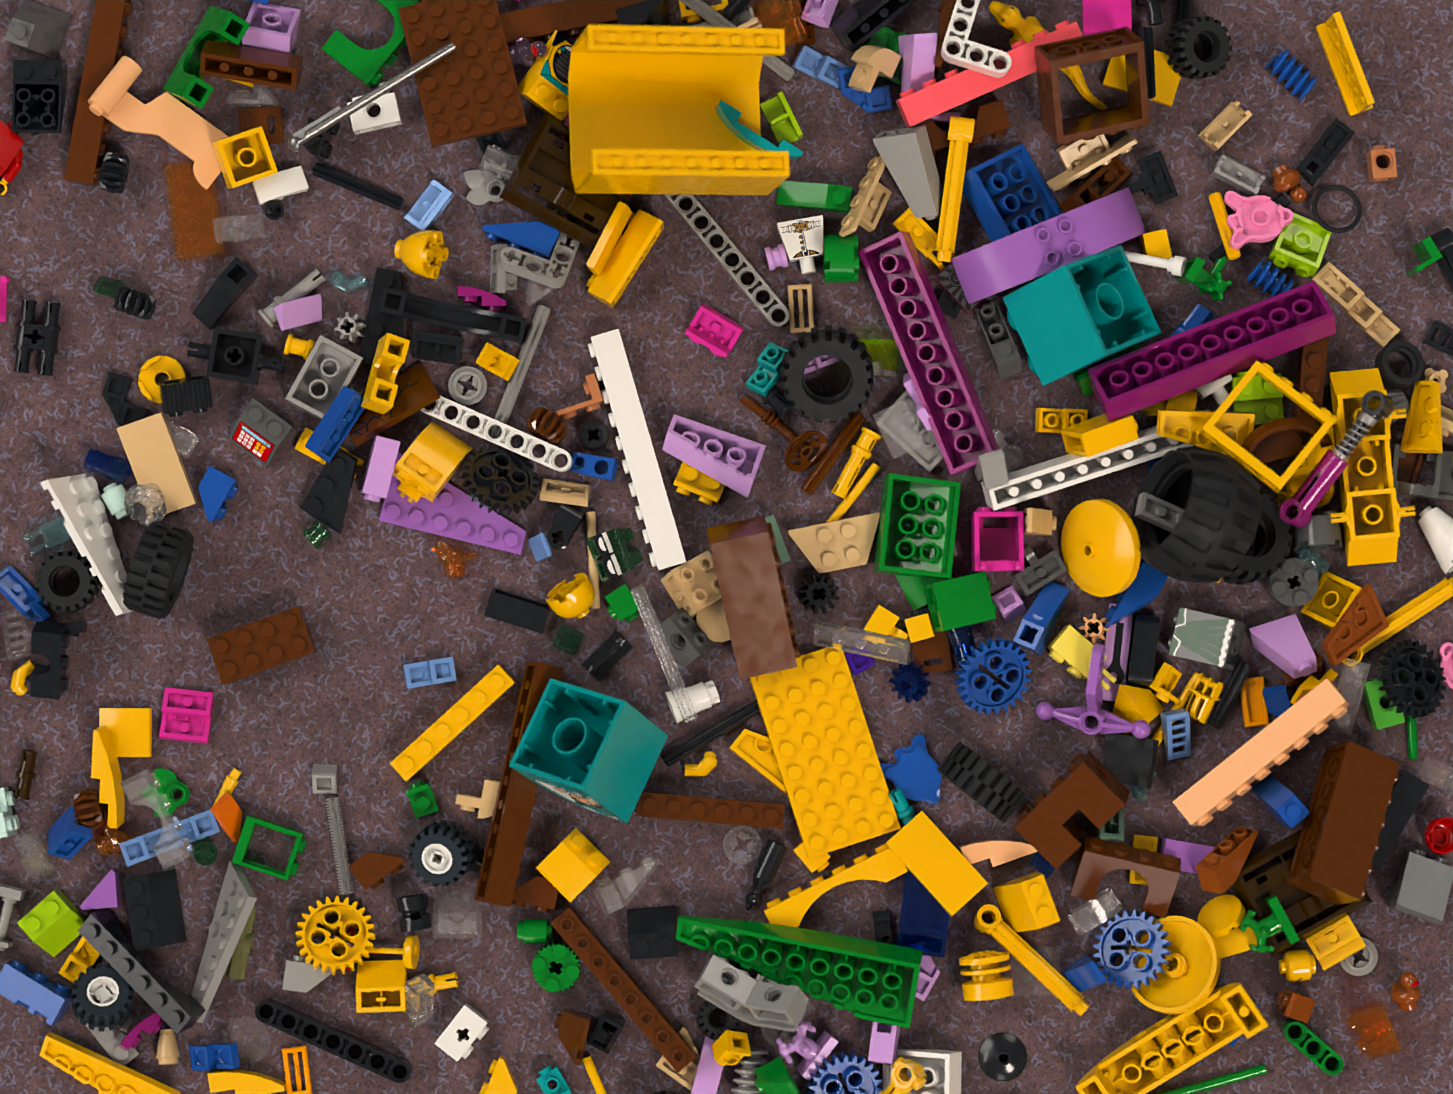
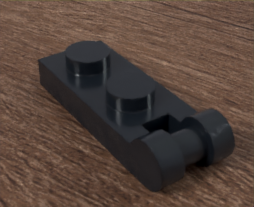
M1335 118L1295 170L1308 180L1307 183L1313 187L1355 132ZM1310 162L1318 167L1315 172L1307 168Z

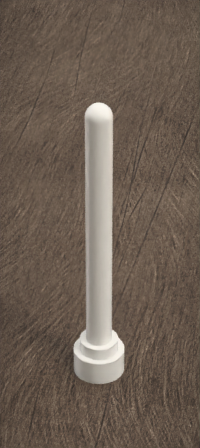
M1124 251L1129 262L1165 268L1172 275L1181 277L1185 272L1186 257L1175 256L1174 258L1165 259Z

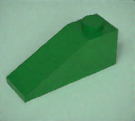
M783 181L778 188L776 205L847 215L852 187Z

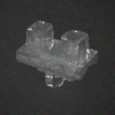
M488 145L479 168L495 174V179L499 181L501 177L509 180L521 156L517 154L510 155L499 146Z

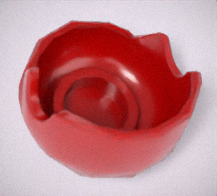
M1439 817L1431 820L1426 826L1424 833L1425 842L1432 852L1448 854L1453 851V818Z

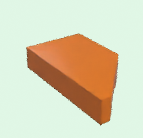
M225 793L211 807L210 811L231 841L238 843L241 834L243 811L231 794Z

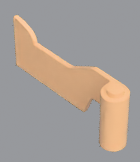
M122 56L88 99L89 109L97 116H104L123 131L161 137L194 161V177L207 191L222 172L211 142L229 136L168 92L163 93L146 105L127 91L140 75L142 69L131 58Z

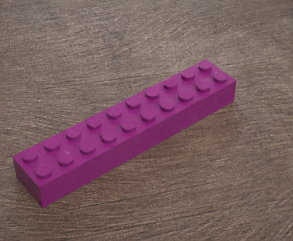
M900 231L858 252L922 406H925L930 416L928 421L951 475H959L975 468L979 455L999 450V447L909 232Z
M1312 281L1089 368L1087 371L1090 386L1108 422L1251 367L1256 361L1261 363L1336 333L1335 315L1316 282Z

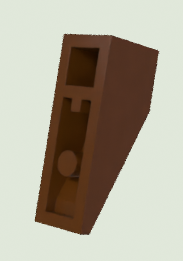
M1117 155L1111 158L1112 161L1099 168L1058 204L1065 213L1108 196L1131 174Z

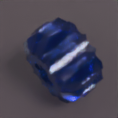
M910 661L908 664L902 662L899 664V668L892 670L894 677H891L889 682L895 685L891 688V692L897 691L899 693L897 699L905 697L906 703H910L913 699L918 702L922 699V696L928 694L929 690L926 687L931 685V681L927 680L926 677L929 676L930 672L923 673V665L920 664L916 667L914 661Z

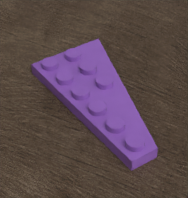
M399 451L397 454L395 466L397 462L400 460V458L403 456V454ZM392 475L379 521L521 555L527 531L503 516L498 515L493 510L489 513L488 508L485 506L479 508V502H472L471 496L466 495L455 486L447 482L433 502L421 497L417 503L414 501L411 504L408 502V496L404 498L400 496L401 491L397 487L401 482Z

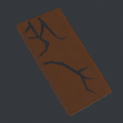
M422 363L417 364L395 378L394 384L398 385L392 409L384 415L366 408L363 410L349 432L356 447L441 398Z

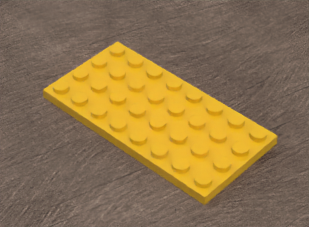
M841 643L796 658L797 667L750 677L808 859L901 829L892 800L888 796L890 793Z

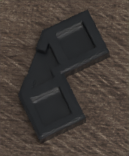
M109 371L102 395L117 424L123 426L146 418L149 409L126 402L133 379Z

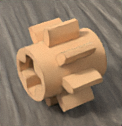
M1096 613L1093 614V619L1088 620L1086 617H1083L1086 623L1085 626H1080L1079 629L1086 632L1084 637L1086 639L1091 637L1093 644L1096 643L1098 638L1105 641L1104 631H1110V628L1106 629L1103 625L1107 619L1097 620ZM1092 623H1093L1095 626L1098 625V624H1100V625L1098 626V630H1099V633H1098V634H1096V633H1094V632H1092L1091 634H1089V632L1091 631V628H1090L1089 626H1090Z

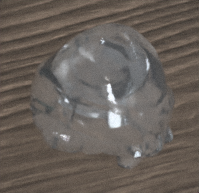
M153 483L132 485L124 497L126 513L130 514L132 520H138L143 525L149 526L152 522H161L167 511L164 493L158 485Z

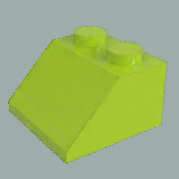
M56 889L17 924L34 943L51 956L56 957L80 935L78 930L86 921V918L60 889Z

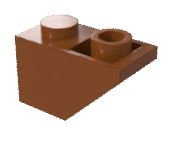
M1285 988L1283 992L1280 991L1278 993L1275 1005L1278 1006L1277 1011L1284 1016L1308 1023L1316 1000Z

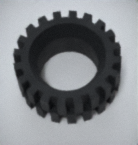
M960 741L937 769L939 773L1003 823L1006 822L1027 795L1006 776Z

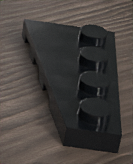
M377 267L365 323L366 327L363 333L364 337H362L359 356L363 357L362 364L372 365L378 341L386 333L404 338L403 318L378 313L383 287L402 291L401 272ZM405 362L401 365L398 371H406Z

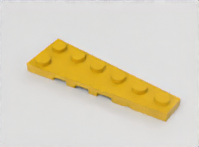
M49 1032L45 1037L39 1056L67 1074H71L84 1085L90 1084L98 1090V1094L181 1093L172 1087L55 1033Z

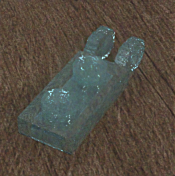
M64 516L39 526V529L23 536L25 542H30L41 535L43 536L45 543L29 550L31 556L44 550L52 549L72 539L64 526Z

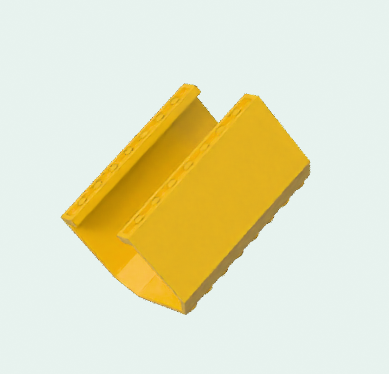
M587 25L571 48L568 71L570 169L575 193L769 195L789 177V152L757 151L748 146L728 129L720 118L716 106L722 100L742 113L737 122L761 136L759 79L763 56H783L785 54L784 29Z

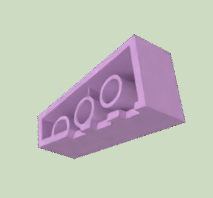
M674 414L662 450L748 498L766 445Z

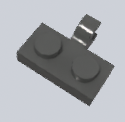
M1027 546L1024 548V558L1029 566L1013 576L1025 595L1028 596L1068 569L1055 549L1038 559L1031 547Z

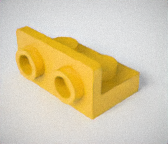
M682 462L673 486L677 487L676 492L688 497L690 493L700 496L698 501L711 506L713 502H719L725 487L724 484L685 462Z

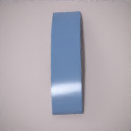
M210 810L122 842L119 846L128 867L218 833L220 830L214 815Z

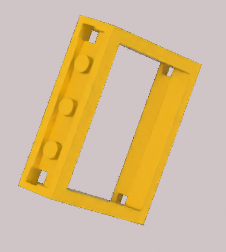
M1256 361L1203 426L1200 434L1276 493H1279L1333 426L1335 420L1332 419L1333 415L1323 407L1319 409L1312 403L1313 399L1304 392L1300 394L1293 389L1294 385L1284 377L1280 379L1273 373L1274 369L1265 362L1260 363ZM1256 373L1323 424L1281 477L1214 426Z

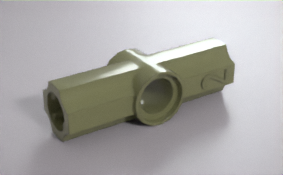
M254 906L224 973L225 977L245 979L249 954H251L253 949L251 941H254L255 937L253 928L257 906Z

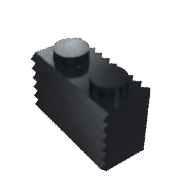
M206 375L158 382L162 411L164 414H169V417L181 416L183 411L193 410V413H204L208 411L207 408L213 407L209 378Z

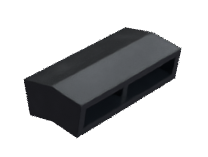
M493 588L484 616L543 634L551 608L548 604Z

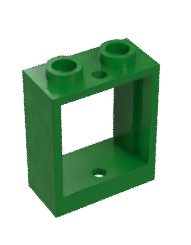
M248 815L232 863L289 880L291 876L295 877L300 863L296 862L299 852L303 853L307 844V839H304L305 832ZM257 825L296 837L285 871L246 858Z

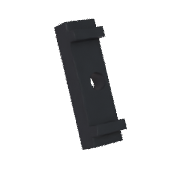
M889 909L872 911L875 941L882 942L884 936H889L890 941L887 944L893 945Z

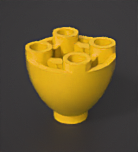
M424 230L416 232L404 240L399 239L396 242L394 253L395 257L401 259L404 265L413 273L426 278L437 279L442 261L445 262L448 259L449 250L447 247H444L441 231Z

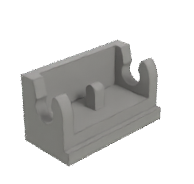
M1221 154L1211 173V176L1249 196L1257 195L1260 185L1266 178L1265 175L1224 154Z

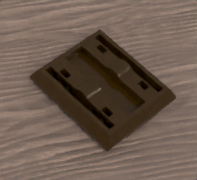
M545 113L499 197L594 250L617 203L620 201L626 204L631 194L575 193L570 169L569 127ZM557 140L565 146L563 148L557 147L554 142ZM533 183L539 186L541 189L540 191H535L531 189L532 187L530 185ZM520 185L525 191L534 193V196L537 198L541 197L548 201L546 207L552 209L553 212L516 190L517 187ZM558 214L564 217L571 214L578 221L587 223V226L590 228L594 227L599 232L596 236ZM584 214L592 216L593 221L586 220Z
M1302 829L1247 858L1236 882L1232 884L1246 911L1253 910L1256 912L1253 918L1256 921L1271 915V910L1265 901L1271 895L1277 896L1292 926L1308 918L1313 919V921L1295 929L1300 940L1292 945L1287 942L1284 936L1278 939L1275 938V936L1282 932L1268 937L1267 945L1275 947L1273 952H1269L1271 957L1372 903L1366 891L1361 900L1344 903L1342 907L1337 906L1324 915L1317 916L1318 913L1334 905V903L1287 884L1295 854L1292 853L1285 857L1284 852L1298 845ZM1277 856L1280 860L1273 863L1272 868L1246 882L1244 881L1243 875L1262 866L1269 860ZM1261 877V879H1268L1260 883L1259 885L1257 883V878Z

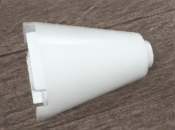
M1429 506L1419 514L1421 519L1418 523L1442 571L1447 574L1453 571V518L1440 508L1435 507L1432 509Z

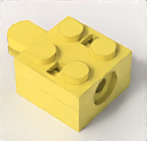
M1065 625L1047 646L1050 650L1048 655L1057 663L1062 664L1064 662L1068 665L1067 671L1076 679H1088L1094 645L1071 625ZM1103 668L1102 675L1114 684L1117 679ZM1102 680V688L1108 691L1110 686Z

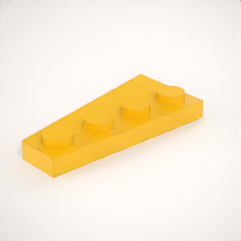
M1158 410L1156 434L1227 455L1200 434L1203 426L1216 411ZM1225 412L1214 426L1238 445L1242 446L1246 437L1254 431L1255 414L1252 412Z

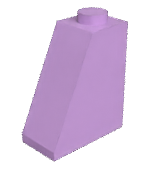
M937 33L898 36L899 55L901 56V93L911 88L916 92L923 89L922 83L934 79Z
M1296 614L1249 628L1253 648L1292 678L1308 676L1311 673L1317 672L1316 656Z

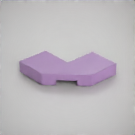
M907 373L903 377V385L916 404L917 415L926 429L930 431L932 430L928 421L930 416L925 406H922L910 375Z

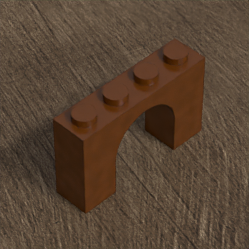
M1085 836L1072 876L1070 896L1094 901L1100 881L1104 875L1116 869H1130L1141 874L1147 881L1142 896L1141 912L1144 911L1147 914L1165 918L1181 873V858L1152 852L1148 849L1127 846L1122 843H1114L1102 840L1101 838Z

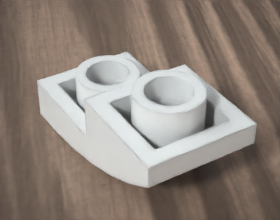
M302 166L283 170L252 182L259 205L266 204L269 201H279L285 196L305 192L309 189Z

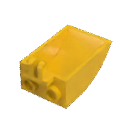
M431 422L414 440L395 466L392 475L401 482L397 487L401 491L400 496L403 498L408 496V502L411 504L414 501L417 503L421 497L433 502L473 448L436 422Z

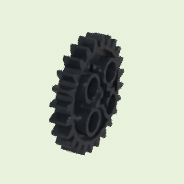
M490 444L488 449L481 446L479 451L474 449L472 454L467 456L461 468L460 478L464 479L461 486L468 487L465 494H473L471 501H480L479 508L486 505L488 506L489 513L496 509L498 515L501 514L502 510H505L509 516L512 510L518 514L521 508L526 510L528 505L532 504L538 492L537 486L539 481L535 480L538 473L531 472L534 465H526L528 458L520 459L519 454H512L508 449L504 451L501 446L495 449Z
M1411 639L1401 640L1387 647L1388 650L1382 652L1384 657L1378 659L1382 666L1376 668L1382 674L1377 680L1383 683L1379 690H1385L1386 692L1383 699L1389 698L1391 700L1389 707L1397 706L1396 713L1403 712L1404 717L1411 716L1412 719L1422 718L1435 712V708L1441 706L1439 700L1445 698L1441 691L1446 690V687L1441 684V681L1446 680V677L1440 676V672L1444 668H1438L1439 659L1433 660L1434 651L1426 652V644L1420 646L1419 641L1412 642Z

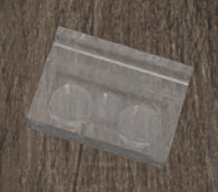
M905 400L872 415L893 459L925 445Z

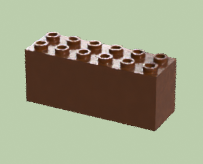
M759 516L707 528L740 680L797 667L796 658H800L771 523H766L765 517Z
M1351 741L1326 747L1308 808L1310 813L1304 821L1287 884L1336 905L1361 900L1366 892L1365 883L1367 876L1373 868L1372 859L1374 852L1379 846V834L1386 822L1385 813L1387 806L1392 801V788L1399 776V762Z

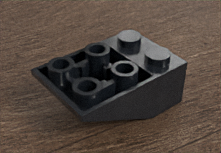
M13 60L12 133H61L67 93V65L62 60Z

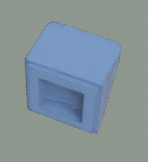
M540 533L528 540L537 562L553 555L544 533Z

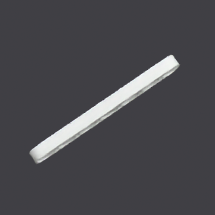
M442 396L436 400V406L432 410L421 409V411L558 472L568 471L573 464L572 456L567 451ZM450 406H455L458 409L457 417L452 420L447 419L445 416L446 409ZM471 416H477L480 419V424L476 429H470L467 426V420ZM494 425H498L502 429L501 436L496 439L489 436V429ZM515 435H521L524 439V443L520 448H513L511 445V439ZM539 444L544 445L546 448L545 455L541 458L534 457L533 448ZM559 454H565L568 458L567 465L562 468L555 465V458Z

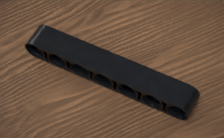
M265 999L256 1006L255 1016L262 1023L391 1081L403 1083L412 1074V1064L407 1059L274 999ZM267 1004L273 1008V1015L271 1017L263 1015V1005ZM285 1015L294 1016L296 1020L295 1026L289 1027L284 1023ZM312 1024L317 1027V1036L312 1037L307 1034V1025ZM329 1035H337L340 1039V1045L337 1047L331 1046L328 1042ZM355 1044L359 1045L362 1048V1055L358 1057L352 1055L350 1047ZM374 1055L383 1056L385 1060L383 1066L374 1065L372 1061ZM395 1066H405L407 1075L398 1076L394 1070Z

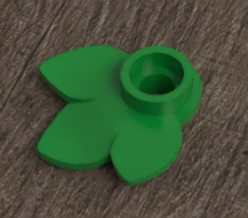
M158 768L154 770L156 782L147 786L141 794L146 800L156 804L155 816L167 817L173 814L177 806L187 803L190 798V790L185 783L178 781L174 772ZM176 789L182 791L181 798H176L174 796V791Z

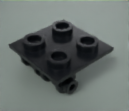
M340 122L324 131L321 138L314 137L303 144L309 153L315 155L321 163H324L325 158H330L333 148L330 141L332 135H337Z

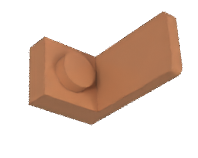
M594 373L585 376L587 382L582 383L586 396H592V400L556 411L559 417L563 416V419L566 420L577 416L576 411L586 409L587 412H591L601 408L600 404L604 403Z

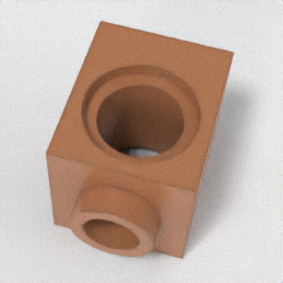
M1387 145L1373 146V150L1366 153L1369 182L1394 180L1397 177L1395 148L1387 149ZM1377 157H1382L1386 160V168L1382 169L1377 166Z

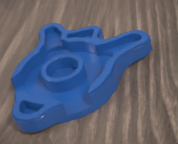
M918 734L913 737L909 747L895 750L894 756L897 759L895 764L880 763L884 778L891 780L896 788L901 787L907 799L936 804L941 798L939 791L941 773L937 771L938 764L927 752L925 737Z

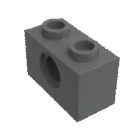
M683 607L653 630L684 668L713 645Z

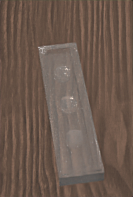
M817 620L815 623L813 645L907 665L909 661L911 640Z

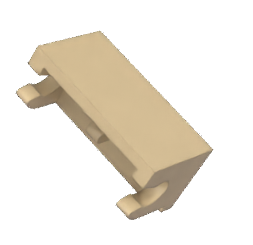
M1232 101L1198 136L1216 152L1253 114L1249 110L1244 111L1240 107L1239 101Z

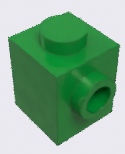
M626 584L605 596L610 605L606 609L613 620L618 618L620 622L626 620L629 623L639 616L637 611L641 607Z

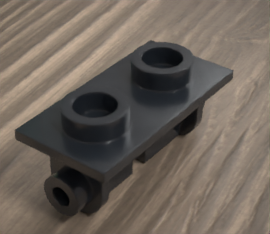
M615 630L581 665L599 682L633 647Z

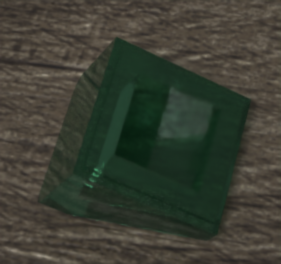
M101 276L93 285L92 290L97 294L115 298L116 293H118L119 288L123 287L124 283L120 280Z
M561 624L552 647L575 656L584 634Z

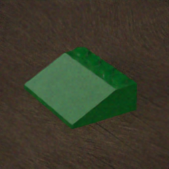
M891 473L884 476L874 573L951 579L961 482Z

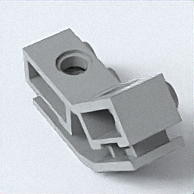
M715 955L708 960L694 985L695 988L699 989L697 995L737 1019L755 1026L795 1032L807 1010L808 1000L798 986L781 985L773 981L768 982L766 977L757 974L753 979L746 971L733 967L726 959Z

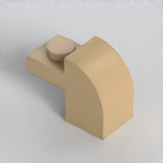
M873 45L862 46L851 58L857 65L848 86L854 90L870 93L877 75L887 78L893 77L901 56L887 48Z
M485 779L481 797L459 793L457 794L455 804L461 805L460 809L475 812V808H479L477 818L493 816L500 781Z

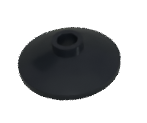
M1003 1032L993 1034L980 1047L979 1064L983 1072L991 1079L1010 1081L1018 1077L1026 1066V1048L1022 1041L1012 1034ZM1001 1054L1008 1055V1060L1006 1062L999 1061V1056Z

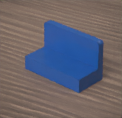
M69 807L49 828V855L70 860L91 839L92 828L74 824L75 808Z

